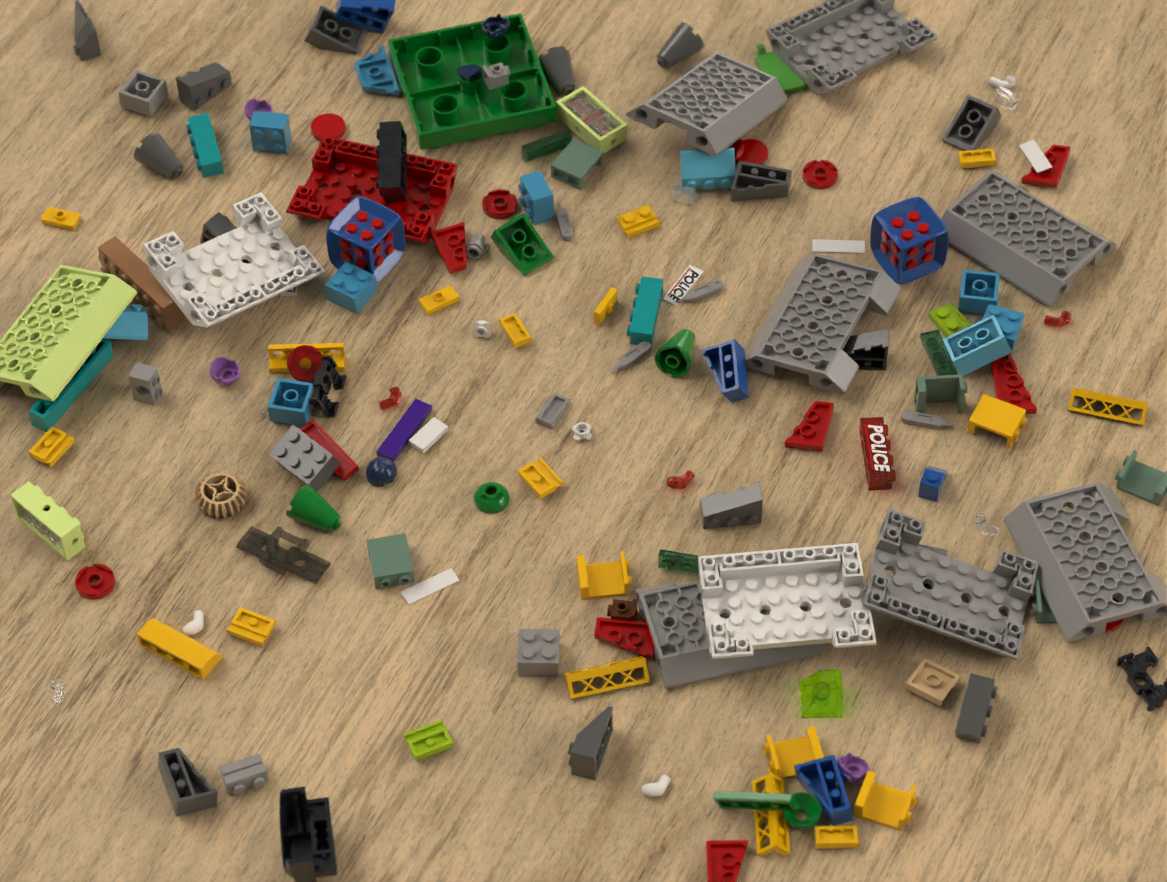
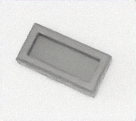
M553 393L536 417V423L553 429L571 404V399Z

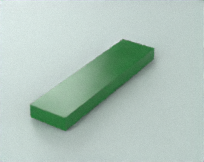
M714 791L713 799L718 806L726 809L798 811L799 803L792 794Z

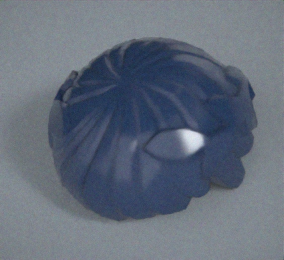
M500 14L496 17H489L482 23L484 34L491 39L504 36L510 26L508 18L501 17Z
M377 457L371 460L366 468L367 480L373 486L383 487L385 483L393 482L394 477L397 476L395 463L386 457Z

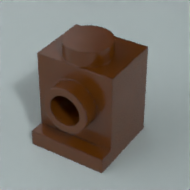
M613 599V604L608 605V617L636 621L637 599H633V601Z

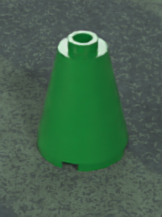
M682 329L657 350L655 363L664 374L667 372L671 374V377H682L687 374L692 364L696 340L695 334L688 329Z
M306 483V488L301 487L291 500L289 505L292 508L291 511H286V516L330 533L337 531L342 524V521H340L341 516L310 484Z

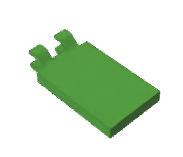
M764 44L756 45L758 57H755V63L758 69L776 77L785 94L805 90L803 80L781 61L774 51L766 53Z

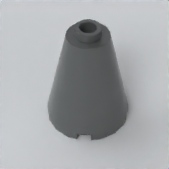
M682 22L676 27L657 54V63L662 68H670L704 48L699 34L695 35L692 32L694 29L687 23Z
M557 46L548 49V53L545 55L542 53L538 59L544 75L561 95L567 96L574 92L576 88L571 56L568 49L566 50L563 46Z
M152 132L141 141L142 146L140 149L138 147L135 149L134 159L137 162L170 179L178 178L182 174V164L160 134Z

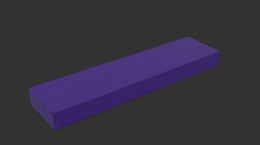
M415 399L379 447L377 456L386 457L394 462L409 442V439L413 437L432 411V405Z

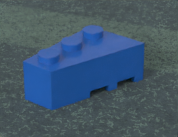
M338 0L335 18L383 34L394 13L396 0Z
M733 339L701 350L722 394L732 403L749 398L744 348Z
M835 755L794 766L796 779L808 794L813 795L818 800L822 813L832 826L853 821L851 806Z

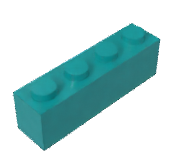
M204 113L188 117L189 124H186V130L188 135L191 134L189 137L191 147L195 146L192 150L194 159H198L196 161L198 172H202L203 178L224 174L222 159L209 114Z
M641 276L640 284L637 283L636 294L638 295L633 299V308L635 309L630 313V322L632 323L627 327V336H630V344L638 345L643 341H647L652 346L663 295V279Z

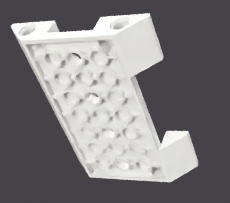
M262 192L232 205L237 224L236 229L185 252H182L184 243L174 231L143 244L150 272L192 325L208 328L325 273L323 267L305 245L296 248L279 226L282 217ZM271 247H277L279 251L272 250ZM242 260H248L250 264L243 263ZM212 273H218L221 277L213 276ZM187 286L191 291L184 290L182 287Z
M858 543L698 556L700 592L709 653L712 659L753 656V650L824 643H832L835 648L876 645L877 643L871 611L867 607L862 606L861 602L864 590V574ZM849 603L851 606L844 608L840 604ZM803 606H807L811 610L802 611L800 608ZM768 610L770 611V614L763 615L760 613V611ZM722 613H727L730 615V617L724 619L721 618L720 615Z

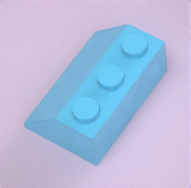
M726 148L717 156L709 155L702 150L680 151L682 191L732 188L735 177L734 148Z
M139 304L127 306L103 338L148 340V315L146 308Z
M994 315L943 339L958 373L962 374V376L1012 352Z

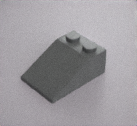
M320 6L304 41L319 49L356 55L367 28L335 18V12Z
M967 95L945 132L942 141L964 151L977 150L994 131L1002 115L997 107Z
M608 706L577 734L574 743H570L568 755H570L569 766H571L572 775L596 780L613 731V707Z

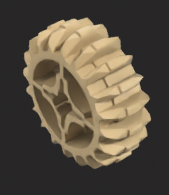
M216 470L214 475L209 473L208 478L202 477V482H198L197 488H195V501L203 514L208 513L209 517L215 515L217 519L220 516H224L226 519L228 514L233 516L234 511L240 512V507H244L245 501H247V487H245L243 479H240L239 475H234L232 471L227 474L225 470L222 473Z

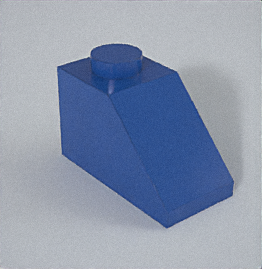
M933 466L925 468L920 481L918 497L937 502L948 471Z

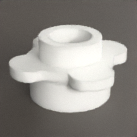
M485 320L473 322L474 337L489 338L491 336L489 332L490 323Z
M584 422L574 425L572 427V431H574L573 439L576 441L590 440L592 438L590 433L591 426Z

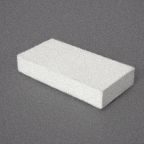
M433 417L409 439V445L424 454L448 431V426Z

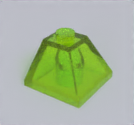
M841 669L819 670L799 681L801 718L843 717Z

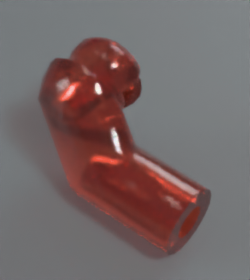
M1063 311L1058 318L1046 315L1044 324L1057 328L1070 323L1071 313Z
M392 387L389 398L378 402L381 410L398 404L402 396L399 387Z
M687 470L683 476L668 477L666 484L671 488L684 489L695 475L692 471Z

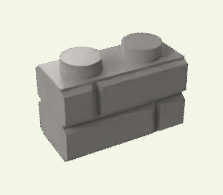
M260 753L220 766L222 779L228 795H239L247 789L253 787L260 788L269 782Z

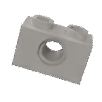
M136 362L129 374L133 399L155 405L163 394L157 367Z

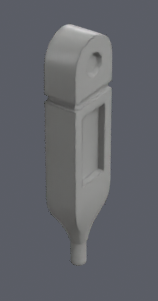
M558 202L556 216L561 237L564 241H571L573 239V231L567 210Z
M716 279L710 281V283L693 288L682 299L677 300V302L694 303L714 295V293H719L723 290V282Z
M647 341L639 343L618 359L616 366L610 371L613 373L616 370L627 369L651 352V343Z
M908 410L903 411L901 414V421L904 424L936 430L947 426L953 427V424L945 422L939 416Z

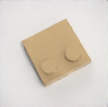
M924 658L906 682L905 689L942 706L958 684L960 675Z

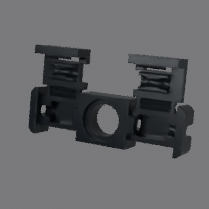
M329 355L321 357L323 360L321 369L316 372L313 383V396L309 398L310 404L314 405L313 408L315 410L321 409L327 418L336 416L339 403L331 402V399H328L326 395H329L332 384L335 390L344 389L347 378L346 374L340 375L335 369L337 364Z
M1149 646L1146 647L1145 652L1135 655V658L1134 653L1119 657L1117 666L1121 665L1128 675L1127 682L1137 696L1141 694L1148 705L1147 711H1153L1155 706L1160 708L1163 706L1164 701L1167 700V677L1163 685L1160 684L1158 686L1156 684L1154 687V682L1146 672V668L1149 666L1152 668L1156 667L1158 659ZM1143 679L1146 684L1138 685L1135 680Z

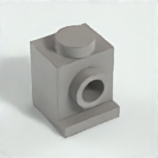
M502 62L486 67V65L482 66L483 80L489 90L509 84L510 70L508 66H503Z

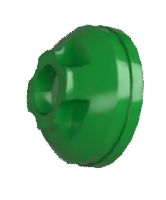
M496 482L484 483L475 491L474 503L481 512L488 514L499 513L507 507L509 494L502 484ZM492 488L497 492L494 495H488L486 490Z
M805 792L792 794L799 803L798 811H783L785 821L796 829H808L816 825L821 816V805L813 795ZM797 812H804L807 818L803 821L796 819L795 814Z

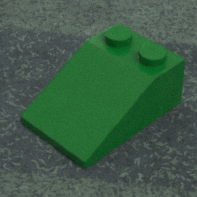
M524 213L497 228L491 235V239L500 252L524 276L554 258Z

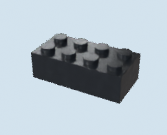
M401 121L379 122V129H377L379 145L376 147L377 156H379V162H376L379 178H376V187L386 203L407 201L406 132Z

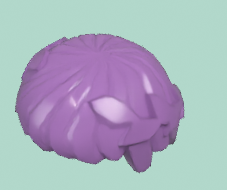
M253 98L248 100L244 106L245 115L249 121H251L254 111L273 112L272 106L266 100L257 101Z
M225 356L218 357L211 362L210 375L217 384L228 386L239 379L240 367L236 360L226 359Z
M850 752L846 756H839L837 760L841 777L850 783L864 781L867 772L870 771L869 765L864 759H860L859 756H854Z

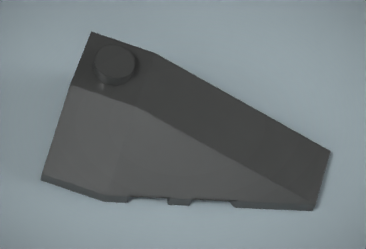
M79 0L75 1V46H73L75 55H79L81 61L101 56L96 29L91 19L88 18L87 13L84 12Z

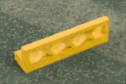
M344 343L274 344L268 346L270 373H289L287 368L288 356L292 350L302 345H310L317 348L323 356L330 355L337 364V367H335L337 372H345ZM331 350H340V353H333ZM273 351H281V352H283V353H282V354H274ZM304 358L301 360L302 368H310L311 362L309 359Z
M1072 387L1068 410L1144 425L1148 402ZM1075 396L1083 397L1087 403L1082 408L1072 407ZM1086 398L1094 399V400L1091 401V402H1088V400H1087ZM1098 400L1102 401L1106 408L1096 412L1090 404ZM1105 402L1113 403V404H1111L1110 406H1107V404H1106ZM1118 404L1122 406L1125 412L1115 416L1109 408ZM1089 406L1091 410H1086L1084 408ZM1124 406L1132 407V408H1130L1129 410H1126V408H1125ZM1134 408L1142 409L1141 421L1132 419L1128 412ZM1127 414L1129 418H1125L1122 416Z
M643 656L563 673L564 680L567 682L570 699L650 682L646 659ZM642 667L643 679L635 680L630 676L634 669ZM617 672L625 675V678L619 684L610 681L614 673ZM600 676L606 680L601 688H595L590 685L595 677ZM581 681L586 685L581 692L573 693L572 682Z
M772 772L752 781L753 793H760L759 786L765 783L766 787L762 793L786 794L785 780ZM754 810L757 855L762 857L773 851L783 856L790 854L788 823L784 819L783 811L764 810L761 812V810ZM766 818H768V825L763 830L762 825ZM769 836V837H770V845L764 847V842L766 841L767 837Z

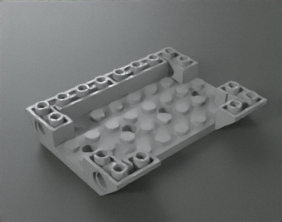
M828 0L766 29V34L775 55L817 94L838 88L856 79L858 74L897 55L912 52L938 39V36L917 17L907 21L893 8L894 0Z
M715 52L685 70L681 75L682 77L666 89L643 100L628 111L626 116L653 129H657L665 122L676 125L680 129L687 130V144L707 152L709 155L717 156L784 105L788 98L776 77L719 52Z
M993 170L988 172L947 208L941 218L948 232V244L992 272L1000 273V277L1049 308L1072 287L1073 278L1088 263L1095 266L1116 246L1115 242L1087 225L1075 222L1031 195L1025 187L1002 173ZM1066 254H1073L1074 256L1069 257Z
M817 253L809 255L798 261L745 354L746 368L775 375L779 367L809 375V384L811 386L845 395L859 369V365L843 351L844 346L867 304H870L871 312L887 316L901 291V287L883 270ZM797 353H802L800 356H795Z
M1098 482L1024 501L1004 518V522L1021 555L1039 562L1035 579H1039L1040 591L1067 643L1104 633L1106 624L1112 621L1138 615L1141 622L1167 615V587L1161 578L1146 572L1120 523L1128 521L1126 513L1113 490ZM1064 507H1069V508H1072L1073 510H1072V511H1067V510L1064 509ZM1084 536L1089 538V540L1083 541L1079 537ZM1096 567H1102V568H1105L1106 570H1105V571H1098V570L1096 569ZM1113 598L1122 599V602H1115Z
M888 508L876 540L861 598L862 606L1017 661L1025 626L1022 625L1026 603L1033 592L1039 562L1001 549L992 572L919 547L918 544L923 537L926 522ZM885 570L892 571L894 576L886 574ZM923 583L929 584L932 589H926ZM961 597L968 598L970 603L963 602ZM999 610L1005 611L1007 616H1002Z
M671 581L634 589L644 622H647L655 647V659L665 689L822 654L821 644L756 649L753 650V656L712 659L709 653L699 581L677 585ZM803 606L800 608L802 611L811 610L807 606ZM761 610L760 613L763 615L770 614V611ZM722 613L720 617L726 619L729 618L730 615L727 613ZM670 621L674 623V625L671 627H667L664 625V623Z

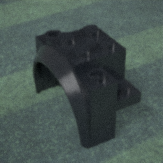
M305 787L281 790L279 818L284 872L292 879L294 878V882H317L319 877L337 875V860L329 797L307 800Z

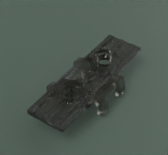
M251 526L236 545V548L259 558L262 566L282 575H285L288 571L314 584H317L331 565L330 562L306 551L310 543L308 539H301L284 531L280 526L276 527L271 535ZM279 538L298 546H293L288 551L279 546ZM267 545L266 551H263L262 547ZM298 560L305 561V564L302 566H296L295 562Z

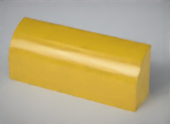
M157 619L149 620L137 633L140 646L202 680L209 675L223 658L222 654Z

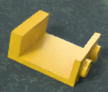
M983 394L968 421L967 432L974 435L978 427L1002 435L1007 437L1006 447L1010 449L1012 443L1017 442L1020 429H1024L1026 426V410Z
M624 551L620 552V561L586 564L585 555L577 556L581 600L629 595L632 579L631 575H627V571H630L629 559H625Z
M815 726L807 727L806 737L772 742L771 735L768 734L766 735V743L763 744L764 755L768 756L770 760L768 761L769 772L782 779L796 777L795 765L824 758Z
M868 771L855 803L854 816L902 831L904 825L909 824L912 812L909 811L911 807L915 808L918 800V795L915 794L916 786L912 785L909 793L875 782L876 773Z

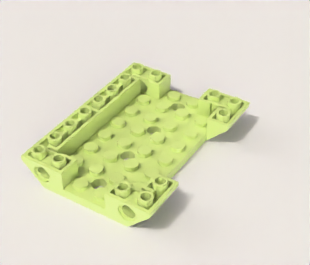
M60 265L0 340V388L5 382L19 385L26 396L54 402L136 296L137 291L113 274Z

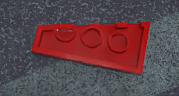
M1009 353L991 362L996 399L1026 410V414H1036L1037 408L1032 403L1031 395L1026 390L1024 381L1017 372L1018 368L1011 354Z
M314 419L300 428L302 432L326 449L341 463L333 472V475L345 481L359 470L358 465Z

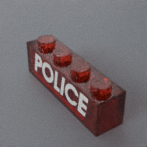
M883 417L860 418L859 433L868 491L892 489V481H896L895 470L891 469V466H893V455H889L891 443L890 439L886 438L888 436V425L884 424Z

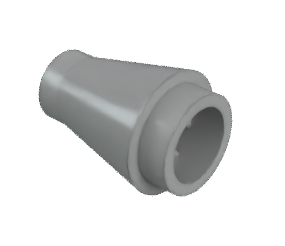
M477 234L466 246V254L469 258L478 259L483 255L484 235Z

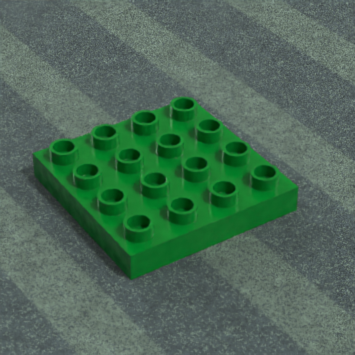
M521 13L504 16V18H508L510 26L505 35L497 39L488 38L482 29L483 21L388 40L389 56L420 150L436 149L447 144L462 141L470 142L476 138L496 134L503 135L510 131L530 127L537 128L544 124L557 122L556 105ZM501 62L503 66H508L510 70L509 84L489 90L483 80V73L476 76L470 82L457 74V68L461 66L474 65L480 67L482 71V66L484 65L489 67Z

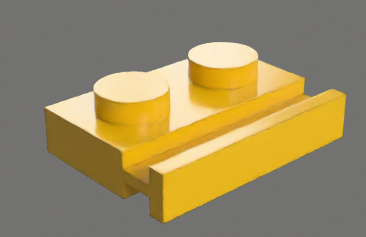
M649 205L616 217V222L622 231L626 233L628 239L660 227V221L656 218Z
M51 426L29 450V456L43 464H48L52 468L73 445L75 439L73 436L70 437L67 433Z
M541 457L536 462L532 461L518 470V476L539 499L556 491V488L559 486H563V481Z
M240 607L226 631L229 635L263 647L265 640L268 639L275 628L276 621Z

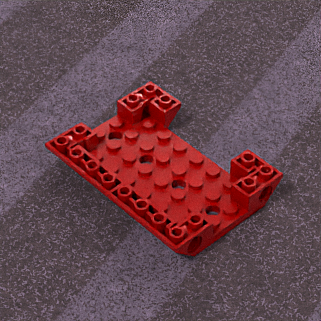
M323 136L311 160L313 170L305 186H298L286 213L317 220H333L351 200L356 198L353 195L360 194L358 197L368 198L396 212L403 221L405 239L421 243L430 242L431 232L435 231L453 192L458 165L407 153V201L387 204L383 196H380V191L376 187V178H379V173H377L376 162H379L376 146Z

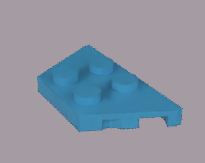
M384 45L379 47L378 52L374 54L369 53L365 58L354 63L362 91L400 95V90Z

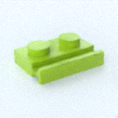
M952 302L947 306L943 305L929 312V318L945 337L971 326Z
M442 719L404 733V739L415 761L454 747Z

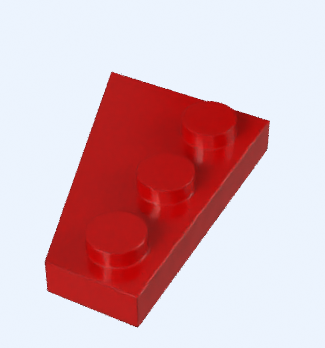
M1053 144L1044 154L1052 167L1039 173L1032 167L1030 173L1021 178L1022 184L1057 188L1071 152L1070 146Z
M465 222L432 231L431 238L449 274L467 269Z
M814 401L803 416V421L799 426L795 427L792 436L784 442L785 447L823 451L834 410V403Z
M597 617L594 633L595 639L653 661L654 644L647 622Z
M749 840L706 841L708 882L737 881Z

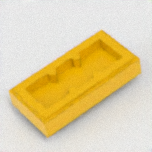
M993 148L958 151L961 169L996 166Z
M47 206L40 220L42 224L74 231L81 220V214Z
M449 285L419 299V305L427 315H430L460 301V296Z
M610 288L594 310V324L600 326L608 314L613 312L618 302V289Z
M516 313L499 319L500 326L515 349L532 342L530 334Z
M814 826L816 849L858 848L857 826Z

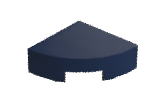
M465 65L457 68V74L469 82L482 73L481 68L474 65Z

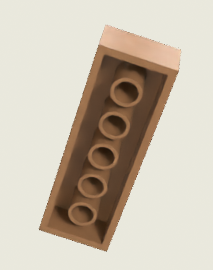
M116 236L98 247V258L102 265V273L113 274L137 291L136 296L133 298L134 303L145 307L148 317H152L160 328L163 327L167 332H170L186 321L184 313L150 272L149 267Z

